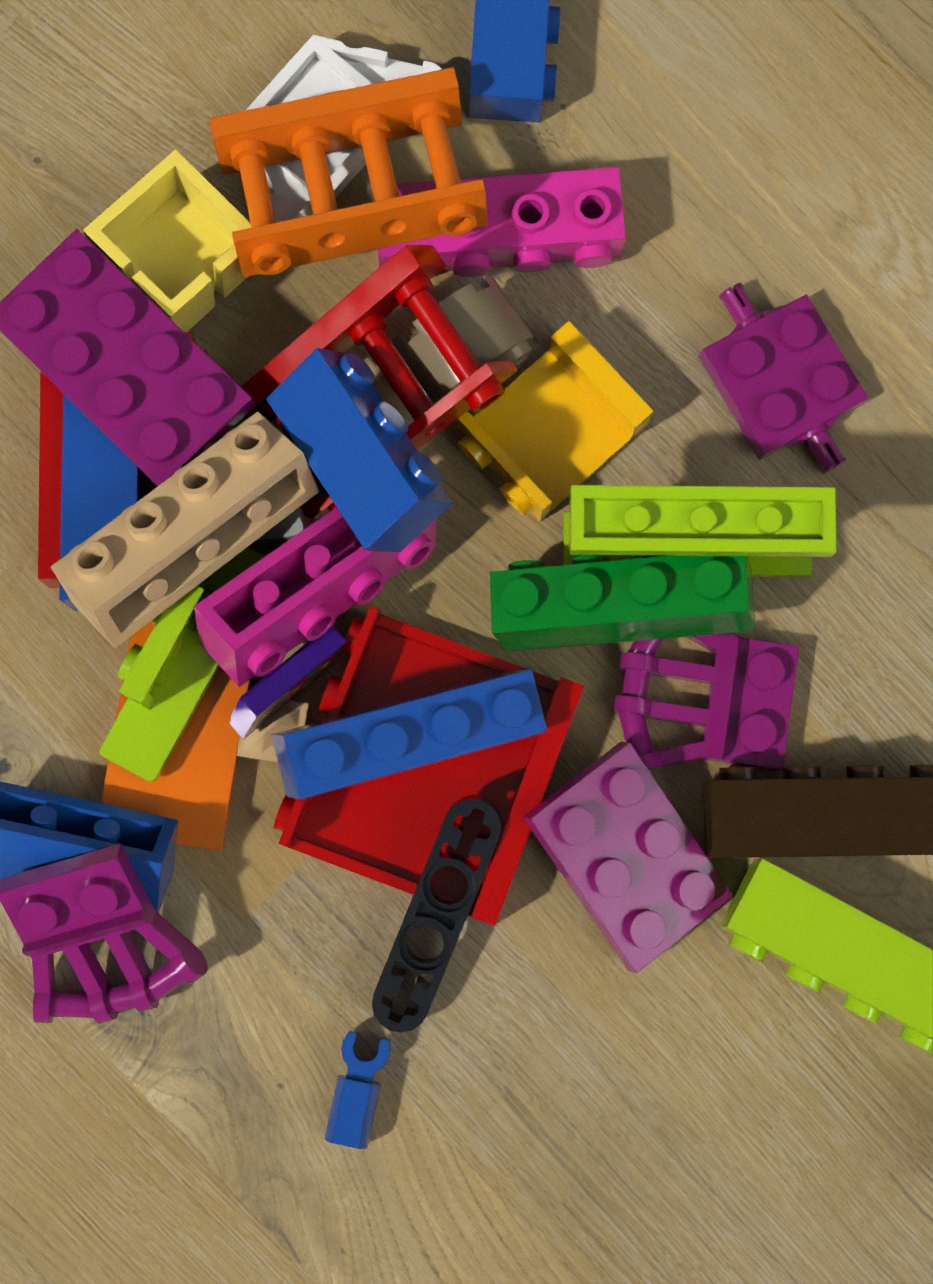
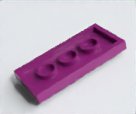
M78 229L73 231L0 301V332L157 487L170 478L178 469L186 466L222 439L255 406L252 397Z

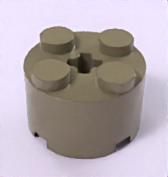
M492 274L482 277L479 287L480 292L477 291L471 282L438 303L481 366L487 362L512 360L515 366L518 367L528 359L526 355L533 350L528 342L534 336ZM416 319L412 324L418 332L410 337L411 340L406 343L399 333L392 340V343L432 402L436 404L461 382L421 323Z

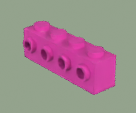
M619 167L460 179L461 183L483 179L486 191L488 226L472 229L470 232L459 236L442 235L378 249L380 267L405 245H433L447 265L441 271L453 270L454 275L459 277L481 276L487 274L490 271V267L514 266V269L518 272L530 273L546 270L551 267V263L575 261L576 266L582 268H596L608 265L612 262V258H621L626 239ZM435 181L399 183L397 188L399 196L436 189Z
M334 508L194 606L200 645L238 687L255 675L257 677L268 675L282 663L286 653L306 639L309 641L318 639L332 627L336 617L356 603L363 605L370 602L381 592L386 581L403 569L412 570L425 562L435 547L436 520L401 552L368 551L363 548L338 508Z

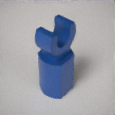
M350 1030L344 1038L341 1048L343 1060L348 1066L347 1075H338L324 1139L338 1145L367 1149L381 1087L380 1083L373 1081L374 1075L387 1062L391 1047L390 1040L382 1037L378 1046V1054L370 1060L361 1059L354 1050L357 1032Z

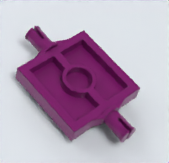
M737 283L733 288L729 287L723 291L719 298L723 301L737 326L730 335L703 348L698 357L757 458L761 460L784 447L806 443L821 467L823 474L846 462V458L841 454L828 429L839 417L862 406L869 398L807 294L777 310L758 313L745 292L742 283Z

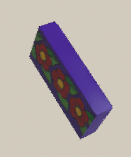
M333 626L318 639L308 641L274 671L240 697L230 716L229 724L243 739L248 737L332 667L347 641Z

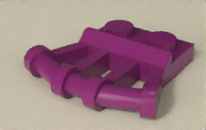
M714 634L686 637L714 653L712 666L655 657L654 655L663 639L634 641L628 652L621 653L619 668L625 671L622 695L615 696L613 712L619 713L625 742L631 743L648 770L697 759L775 771L783 770L799 646L742 638L738 635ZM650 675L710 684L706 709L647 699ZM645 718L704 727L702 741L653 752Z
M121 843L5 877L0 881V902L24 944L22 953L32 958L34 980L33 1019L35 1023H52L54 1017L94 1018L100 1024L117 1019L118 1012L135 1007L139 1012L157 1008L159 1000L184 981L193 983L208 971V965L202 952L154 909ZM136 930L164 954L169 961L151 973L130 931ZM105 938L128 983L115 987L111 986L89 944L90 942ZM64 951L85 992L56 991L53 953Z

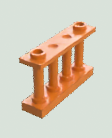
M454 67L209 118L222 174L228 175L240 172L251 228L232 232L243 277L258 274L275 275L295 266L442 235L459 236L470 232L472 229L488 226L486 191L483 179L461 183L447 128L462 125L459 86ZM423 134L436 189L399 196L386 141ZM362 146L375 202L338 209L326 154ZM301 159L313 215L276 222L265 167Z

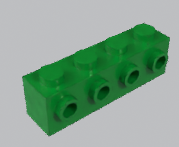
M579 555L571 558L569 565L545 567V563L541 561L522 560L510 563L508 570L490 572L492 634L507 652L756 631L752 569L747 556L632 555V559L608 561L607 557L602 555Z

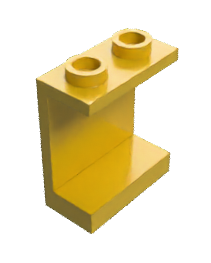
M568 321L550 337L548 351L505 388V393L497 401L474 416L467 411L458 418V434L462 439L457 444L474 466L481 471L486 466H489L504 482L499 487V490L518 513L524 516L530 510L541 522L570 496L571 485H582L648 426L653 410L573 324Z

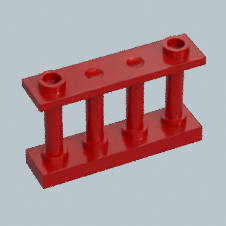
M405 245L241 386L255 403V406L242 419L250 418L256 412L266 416L268 420L275 419L287 438L296 446L266 398L316 348L344 353L354 344L356 346L363 345L414 419L408 425L406 434L416 449L419 450L470 408L473 413H476L497 401L506 391L501 384L517 372L518 369L512 360L487 362L483 366L479 364L430 292L434 287L430 280L447 265L433 245ZM399 306L402 308L410 307L461 382L436 404L432 402L384 331L388 325L384 318ZM308 464L313 477L324 494L302 512L305 517L318 520L336 508V505Z

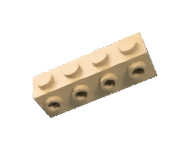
M256 412L238 427L226 433L222 439L186 466L178 469L170 478L142 499L126 508L119 516L83 543L75 546L67 555L53 564L51 569L73 605L115 649L319 491L304 453L259 412Z

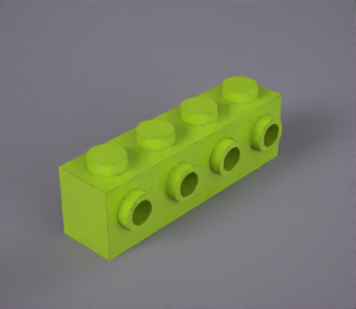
M763 858L753 860L719 925L720 928L733 934L728 945L761 963L764 961L767 953L790 965L785 974L789 979L820 994L824 984L847 996L842 1004L843 1008L876 1025L881 1015L904 1027L899 1038L933 1055V950Z

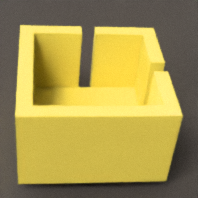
M176 149L83 229L84 236L183 332H188L215 307V290L225 298L248 278L243 277L232 232L251 228V223Z

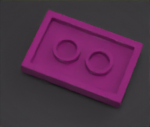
M630 742L618 743L523 816V819L626 969L637 974L733 897Z

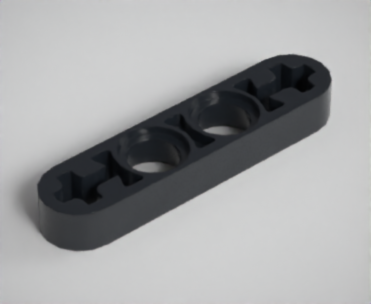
M474 794L463 796L455 801L448 810L373 994L372 1008L378 1022L390 1031L400 1033L412 1031L421 1025L426 1018L500 838L502 818L495 803L484 796ZM473 808L485 813L483 824L492 828L489 835L478 833L470 848L469 856L481 857L478 866H475L462 855L443 853L441 851L444 843H448L455 850L457 849L464 827L455 822L457 815L468 817ZM454 867L465 875L468 888L465 894L458 900H442L432 890L431 878L440 868ZM423 925L431 926L438 930L444 942L441 953L430 959H422L415 956L409 949L407 942L411 930ZM396 961H400L413 972L433 975L431 982H427L420 975L418 976L411 994V1001L418 1004L419 1007L418 1009L407 1007L403 1015L393 1013L391 1011L393 1001L384 996L385 992L396 994L399 991L407 972L406 969H395L394 964Z

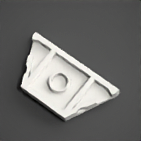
M312 35L246 110L442 70V68L428 61H424L423 66L390 59L386 51L369 47L350 48L344 45L342 41ZM362 146L326 154L335 198L366 165ZM301 159L266 166L265 172L276 222L313 215Z

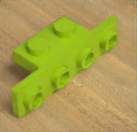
M249 547L245 548L150 621L155 626L144 646L142 647L137 643L133 645L119 669L118 678L124 680L118 692L128 699L99 749L102 757L149 782H155L158 779L219 668L217 662L199 643L194 606L264 558V555Z

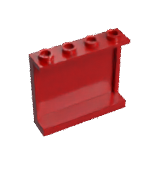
M370 605L365 620L354 617L345 638L347 642L342 649L343 653L351 655L342 678L334 675L331 676L323 694L319 710L328 713L327 720L507 671L523 670L526 668L380 614L379 608ZM532 671L548 732L300 800L285 795L273 826L274 829L282 831L278 844L414 895L445 816L452 804L463 796L473 794L484 796L494 802L499 809L502 818L500 838L468 916L495 926L531 831L523 816L538 806L543 799L585 685L560 677L558 681ZM473 808L468 817L457 815L455 822L464 827L458 847L455 850L448 843H444L441 851L443 853L462 855L475 866H478L481 857L469 856L468 854L478 833L489 835L492 828L483 824L485 813ZM454 867L440 868L431 878L432 890L442 900H458L465 894L468 888L465 875Z

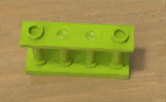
M571 485L570 512H563V565H569L570 559L579 555H602L607 557L608 561L632 559V555L747 556L752 569V577H811L812 557H832L837 553L836 487Z

